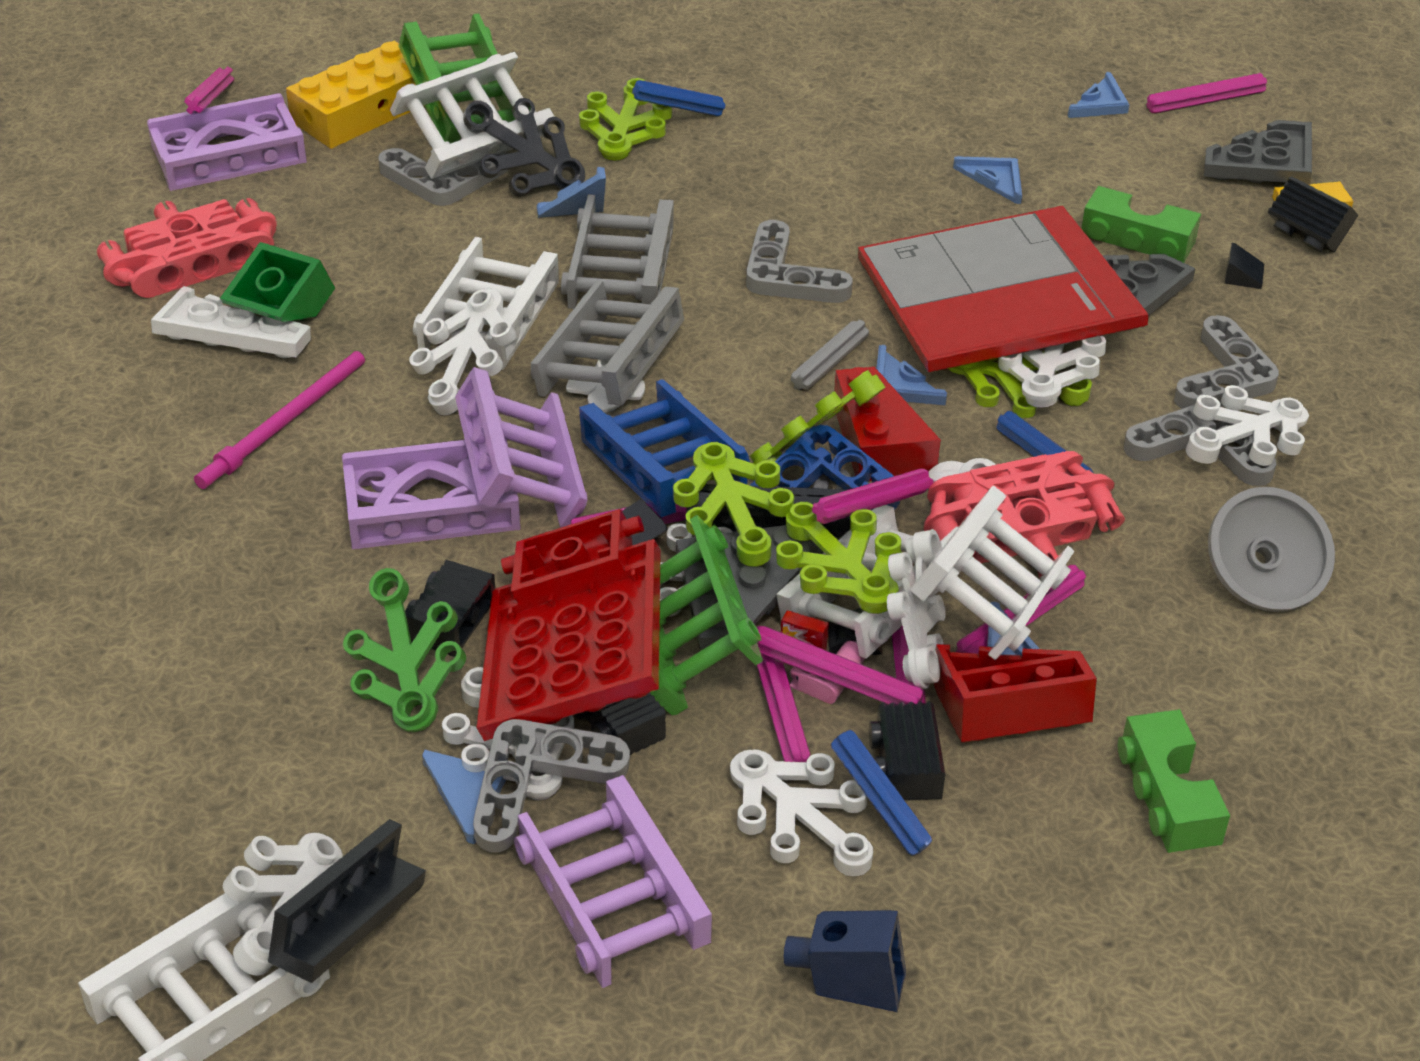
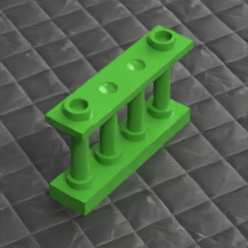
M473 14L467 33L429 38L422 34L417 21L404 23L399 41L400 51L416 85L483 63L489 57L498 54L492 42L491 31L488 27H485L480 14ZM471 46L476 58L439 63L437 60L434 61L430 51ZM497 80L481 85L489 98L495 97L500 108L497 112L503 121L506 120L508 123L516 120L512 114L513 106ZM468 90L452 95L457 103L474 100ZM440 101L425 105L431 120L444 141H448L450 144L459 141L461 136ZM471 115L474 123H482V118L479 115Z
M698 515L690 519L697 541L660 565V585L702 558L707 568V572L660 601L659 689L650 693L654 695L655 700L659 701V704L671 715H677L688 708L683 693L686 681L739 649L755 665L763 661L757 644L761 641V635L755 624L747 616L724 551L728 548V543L718 527L715 525L709 527ZM711 589H714L718 600L717 603L668 634H665L663 625L666 624L667 617ZM720 621H725L729 634L678 666H675L672 657L676 655V649Z

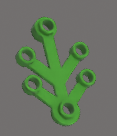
M385 568L373 575L369 583V591L371 596L381 606L385 607L393 651L374 642L366 632L359 629L352 630L345 636L343 648L355 660L368 659L397 674L401 691L382 683L375 673L369 669L357 671L352 676L350 685L353 692L360 698H374L391 707L393 719L401 729L408 732H419L429 727L435 720L438 704L434 696L449 672L458 671L464 666L466 654L456 642H443L435 652L436 661L421 683L419 682L418 668L440 633L448 632L455 627L458 616L456 611L447 602L440 601L434 603L428 609L426 622L411 643L403 604L409 593V585L397 570ZM398 587L392 595L387 596L391 588ZM448 612V616L444 621L436 622L440 613ZM364 639L363 646L358 650H353L354 644L358 640ZM457 651L456 657L452 661L445 662V657L449 652ZM372 679L369 688L360 690L361 684L365 680ZM422 705L420 712L411 717L412 709Z

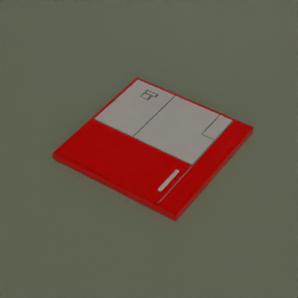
M1063 205L858 247L860 262L927 372L1148 325V313Z

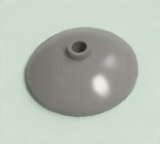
M1256 487L1242 491L1229 499L1219 509L1209 530L1208 551L1217 577L1233 596L1254 608L1270 612H1284L1297 609L1316 598L1324 590L1331 578L1335 563V549L1330 530L1322 516L1310 503L1290 491L1275 487ZM1256 552L1261 553L1265 557V563L1257 560Z

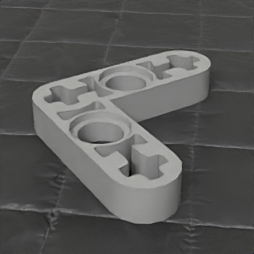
M391 148L381 152L378 157L380 173L384 177L424 200L439 206L455 203L508 171V169L502 170L497 176L486 178L479 171L480 162H476L431 179L425 169L427 162L406 150ZM504 151L496 156L505 155L508 153L507 151ZM485 162V167L488 170H496L493 162ZM415 176H423L422 178H413Z
M767 220L759 224L746 272V287L751 292L760 295L830 303H841L850 299L853 284L850 274L835 269L784 264L789 246V226L779 220ZM771 236H775V241H769ZM761 256H774L775 258H762ZM803 281L806 282V284H794L791 282Z
M1210 316L1203 323L1201 340L1224 367L1180 379L1177 383L1174 402L1179 408L1183 409L1195 405L1200 395H1209L1216 398L1220 402V406H1223L1221 399L1225 388L1218 384L1239 386L1247 391L1248 398L1266 395L1273 392L1276 388L1279 370L1235 321L1225 316ZM1231 353H1241L1247 357H1238Z
M1195 405L1130 427L1126 432L1124 451L1132 459L1149 461L1185 449L1190 435L1200 427H1209L1217 431L1233 424L1218 420L1200 419L1193 413ZM1177 429L1182 431L1184 434L1175 435L1167 432L1166 430ZM1252 435L1234 441L1241 447L1221 446L1218 458L1241 481L1252 486H1263L1271 482L1276 468V459L1274 458L1272 464L1268 466L1258 465L1251 461L1249 453L1253 445Z
M511 719L503 722L497 727L493 736L474 815V838L477 845L488 852H502L514 844V837H517L519 829L518 815L523 812L532 771L606 784L608 780L621 775L626 776L630 761V750L627 744L621 738L602 733L520 719ZM513 737L522 738V744H519L516 752V763L508 761V743L512 742ZM556 743H567L574 748L575 753L570 759L559 761L551 757L548 751ZM583 748H589L587 764L582 763ZM606 753L614 754L615 760H613L611 766L602 765V759H604ZM510 776L518 781L519 786L513 793L500 794L492 788V783L498 777ZM495 808L503 810L502 828L499 829L497 835L488 834V827H491L493 824Z

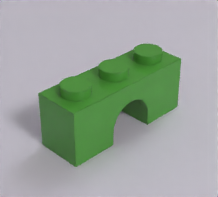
M1102 186L1097 187L1084 209L1081 229L1088 238L1148 255L1165 254L1178 261L1185 262L1196 242L1201 213L1167 204L1159 214L1142 215L1131 210V194Z
M1181 710L1128 716L1123 736L1118 738V754L1121 762L1129 764L1132 770L1133 787L1139 800L1144 799L1147 804L1149 824L1153 835L1161 836L1168 853L1222 845L1230 814L1214 780L1188 781L1176 775L1189 773L1196 747V742Z

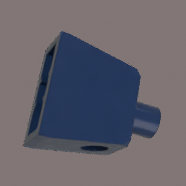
M823 911L817 915L811 938L787 936L784 946V965L787 967L811 969L815 993L818 996L898 1012L906 976L898 911Z

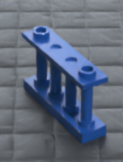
M663 379L656 381L657 402L614 417L606 415L594 403L579 407L582 442L661 518L676 512V503L673 497L674 484L678 480L688 479L696 469L695 466L672 473L664 467L692 458L698 447L710 442L725 444L734 451L735 458L750 462L748 453L743 446L737 444L685 399L679 391H676ZM658 418H662L666 422V424L634 435L624 431ZM678 436H682L688 441L654 454L644 450V448ZM731 474L735 481L747 485V478Z

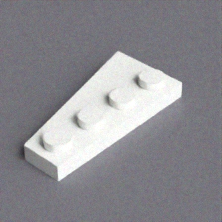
M183 286L151 319L152 333L166 335L175 340L189 339L201 341L210 346H231L245 352L260 351L272 353L281 358H296L311 340L310 326L295 321L281 322L265 316L259 317L252 312L237 307L231 308L223 305L220 297L211 294L203 299L195 296L194 289Z

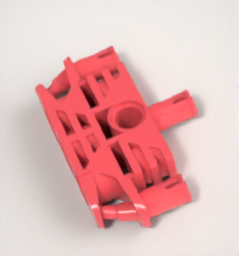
M246 198L250 207L242 199L237 203L235 211L226 199L183 212H179L173 202L165 201V205L169 210L164 207L162 202L156 205L154 216L157 220L124 230L127 253H123L116 241L108 240L112 249L110 250L104 241L98 246L97 255L105 265L103 275L109 283L120 287L131 286L136 295L151 298L180 289L183 286L193 285L240 270L259 242L274 246L273 235L276 231L277 220L272 213L262 212L256 201L251 198Z
M1065 451L972 469L968 472L949 475L935 481L928 489L927 499L932 505L930 515L924 522V531L934 529L941 541L956 526L959 527L993 485L1006 495V498L997 508L1003 514L1001 519L1053 561L1058 557L1055 546L1089 539L1096 521L1099 529L1102 532H1107L1108 527L1106 523H1108L1110 530L1113 531L1124 523L1125 518L1111 494L1114 488L1113 480L1106 475L1094 474L1090 470H1085L1080 466L1083 457L1078 452ZM989 532L987 538L1009 556L1018 555ZM974 551L975 553L972 557L980 563L989 562L978 552ZM1037 571L1038 574H1039V575H1038V576H1039V579H1040V577L1042 576V574H1041L1039 571Z

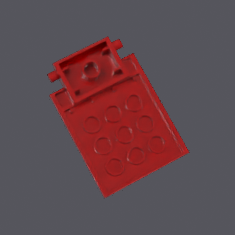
M618 509L516 542L515 555L501 559L504 573L506 575L513 573L511 584L495 588L492 592L476 727L484 741L493 739L497 727L511 719L551 725L559 722L564 717L584 711L595 712L608 704L628 698H642L651 691L659 689L661 550L655 539L633 545L632 535L644 532L643 523L639 515L626 519L622 510Z

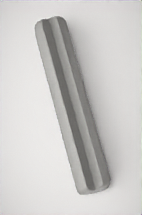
M862 320L857 322L851 321L796 369L790 378L794 383V388L799 391L802 389L809 390L869 335L865 322Z

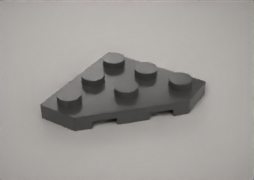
M1276 120L1268 123L1267 130L1257 133L1254 130H1250L1232 137L1231 144L1221 147L1218 144H1214L1206 148L1204 177H1213L1217 180L1244 179L1252 183L1271 181L1286 184L1288 178L1292 176L1306 184H1310L1312 174V122Z
M1150 254L1149 260L1129 261L1128 255H1102L1143 306L1148 316L1192 282L1194 278V267L1165 254Z
M786 525L762 528L771 538V558L764 565L755 567L744 565L737 558L736 541L739 533H723L728 543V548L724 550L747 616L754 624L764 614L769 615L777 606L776 594L800 574L802 569H783L778 566L776 559V547L783 541H796L802 545L803 552L811 553L808 541H798L789 537ZM696 537L676 540L677 554L697 541ZM703 558L681 572L684 586L707 572ZM714 589L689 603L692 618L718 602ZM724 620L697 636L700 650L705 649L729 634Z

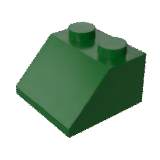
M259 242L222 294L220 300L222 303L281 322L316 317L335 290V286L321 260Z

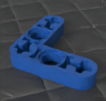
M817 425L807 430L775 461L780 466V482L778 487L809 488L822 474L845 490L867 485L870 478L873 483L894 477L889 471L828 425ZM828 441L830 451L835 455L833 461L831 453L822 447L815 451L814 444L818 442L823 445ZM848 462H857L863 466L861 473L854 477L842 475L840 469ZM796 465L805 470L803 476L798 480L789 481L782 477L783 471L789 466ZM755 481L750 484V486H758ZM900 501L890 503L887 505L894 507L895 510L900 504Z

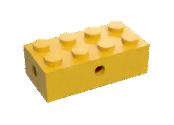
M394 40L392 42H385L380 47L369 52L358 54L353 59L344 63L330 66L327 70L312 77L303 78L298 83L286 87L289 112L296 126L332 149L410 113L409 110L393 116L390 109L396 98V93L402 87L408 84L416 86L400 51L399 43Z

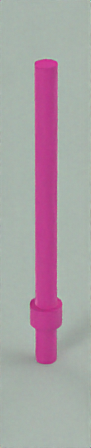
M354 351L234 446L224 447L214 455L211 464L194 476L196 485L201 489H206L225 473L230 475L242 466L243 459L361 367L365 363L364 356L360 352Z

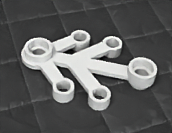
M487 288L476 291L467 301L466 308L446 321L441 318H434L428 321L423 328L424 334L430 343L443 344L432 351L428 348H419L409 358L410 364L418 374H427L438 363L453 355L443 378L435 381L428 391L430 404L441 415H450L458 410L455 399L459 391L457 384L472 351L477 357L476 364L479 369L488 371L489 376L496 375L503 368V361L498 353L490 349L480 335L483 326L489 324L490 335L497 345H508L516 338V331L511 322L503 319L501 316L503 313V298L496 289ZM466 325L464 331L444 342L452 332Z
M1103 336L1083 339L1081 347L1063 354L1064 344L1046 347L1045 353L1036 349L998 358V366L1002 371L1011 373L1022 382V393L1026 397L1028 404L1035 407H1049L1057 402L1058 396L1061 394V388L1083 379L1095 378L1099 375L1100 360L1098 357L1103 356L1106 352V339ZM1022 356L1039 369L1038 373H1034L1022 364ZM1076 364V368L1055 375L1056 371Z
M1234 385L1227 386L1224 390L1221 403L1226 408L1220 407V402L1212 396L1200 395L1197 398L1193 413L1198 418L1218 420L1233 425L1217 431L1209 427H1200L1196 432H1193L1186 446V454L1194 461L1205 464L1213 463L1217 460L1221 446L1253 435V445L1249 458L1258 465H1271L1277 448L1287 455H1298L1300 453L1305 438L1298 430L1307 423L1309 414L1298 400L1282 398L1270 403L1248 398L1246 390ZM1242 409H1243V410H1247V411L1259 413V414H1262V415H1259V416H1258V415H1254V414H1249V413H1245V412H1240L1239 410H1242ZM1273 427L1281 431L1277 448L1270 442V428Z
M934 529L916 532L913 538H908L906 541L907 552L891 554L888 558V567L894 581L902 580L905 589L903 592L888 594V613L893 621L901 620L909 652L903 657L905 677L909 682L913 681L914 685L921 689H927L930 683L939 681L940 664L935 648L936 644H944L939 633L927 635L937 622L944 621L945 606L940 595L929 596L923 602L910 591L942 549L939 536ZM912 564H916V566H915V578H914V574H913V565H912Z
M482 667L469 670L461 681L462 698L466 704L472 707H479L483 676ZM453 713L446 716L442 721L445 741L454 745L470 744L463 749L461 754L463 767L470 772L485 771L490 753L488 749H491L493 739L484 741L477 728L470 725L469 718L464 714ZM572 715L567 716L551 725H565L567 728L574 729V718ZM456 727L462 728L460 730H451L452 728ZM513 737L512 742L508 743V753L512 754L515 760L519 744H522V738ZM556 743L551 746L548 751L550 756L558 760L565 743ZM474 758H480V759H482V760H480V761H470L471 759H474ZM532 771L526 797L533 800L550 798L561 787L563 777ZM503 776V779L515 781L517 787L519 786L518 781L513 777Z
M745 750L738 753L732 759L730 764L731 778L743 789V804L739 807L737 814V826L740 831L748 835H755L765 829L766 809L761 805L762 791L766 792L776 801V832L771 837L770 854L774 860L780 863H791L798 858L800 839L795 833L796 817L834 849L833 862L841 873L848 876H860L865 874L872 865L873 847L867 838L859 833L846 834L816 809L839 808L850 813H858L864 810L867 806L868 798L855 780L844 782L840 789L789 787L782 781L808 780L810 783L819 786L829 784L833 780L835 766L834 760L830 756L817 753L811 755L807 762L775 761L771 755L761 750ZM815 768H824L825 771H817ZM848 795H857L859 798H850ZM748 816H754V817H757L758 819H757V820H748V819H746V817H748ZM787 844L790 845L791 848L783 849L780 848L779 845ZM850 849H854V850H858V852H852V851H849V850H850Z
M308 833L301 838L297 845H277L269 837L257 836L244 851L245 861L250 867L259 871H265L271 865H295L298 869L296 874L257 876L250 868L237 866L224 880V892L234 901L244 902L250 897L281 896L263 925L257 929L247 931L234 947V960L244 972L259 976L267 973L273 966V964L268 963L274 912L343 857L341 849L332 838L320 833Z

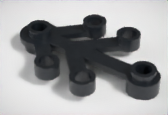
M520 98L512 108L514 118L521 122L525 138L494 120L493 110L486 102L473 101L467 106L463 114V121L466 127L473 132L485 131L517 151L500 156L494 154L485 155L479 163V171L484 177L493 178L502 170L531 164H538L548 170L530 176L525 173L515 174L509 183V189L513 195L518 197L525 196L531 189L555 185L558 189L562 190L577 180H580L581 183L584 182V167L577 159L570 157L564 137L565 125L560 118L550 117L542 126L544 137L552 141L554 157L543 149L534 118L535 106L530 99ZM518 106H526L529 114H521ZM471 115H479L482 118V123H474ZM548 125H556L559 133H552L548 129ZM485 162H493L496 170H488L485 167ZM562 171H569L572 174V180L564 179ZM522 180L526 184V189H518L515 181Z

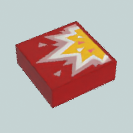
M789 610L786 611L781 620V633L827 650V622Z

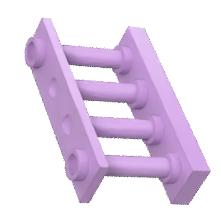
M473 367L456 394L455 399L479 503L495 507L502 495L511 490L554 503L560 527L570 525L571 520L583 512L588 499L558 394L551 392L541 409L495 395L488 371ZM498 413L532 423L535 431L501 421ZM505 439L539 449L542 457L510 448ZM511 465L545 475L549 484L516 475Z
M624 775L606 781L607 802L602 804V809L541 833L538 832L528 813L524 812L518 815L519 836L514 837V845L520 861L524 865L531 863L576 941V955L583 971L586 974L593 972L602 988L612 984L611 958L672 933H675L677 936L684 934L693 950L711 943L712 913ZM608 827L612 831L618 829L622 834L623 843L560 868L549 851ZM629 861L633 865L640 863L645 872L644 878L582 903L579 902L570 886ZM651 896L655 900L661 898L667 907L666 914L603 940L591 922L594 919Z

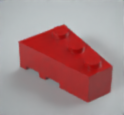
M855 367L852 369L836 370L834 391L840 399L853 391L848 384L867 370H869L872 376L876 374L886 387L859 407L853 399L843 406V410L836 414L842 435L894 476L921 468L930 471L934 466L938 465L941 439L875 367ZM851 462L855 476H857L863 470V466L857 462Z
M936 644L935 651L940 664V678L938 682L934 683V688L961 742L980 741L987 738L1024 734L1031 731L1093 722L1097 678L1081 651L1022 648V656L999 655L995 660L988 655L993 647L979 646V653L950 652V645Z

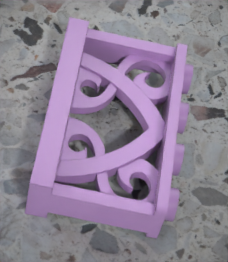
M280 93L208 107L201 113L195 111L192 115L188 112H183L147 121L151 146L162 168L170 191L307 162L303 133L300 128H297ZM229 135L245 137L241 140L216 145L207 144L214 138Z
M465 440L351 452L342 455L352 549L520 530L517 492L509 490L507 493H504L495 507L479 503ZM431 478L456 487L445 494L443 498L420 500L415 496L404 494L418 482ZM371 485L377 492L367 491L360 486ZM358 500L374 503V506L358 507Z

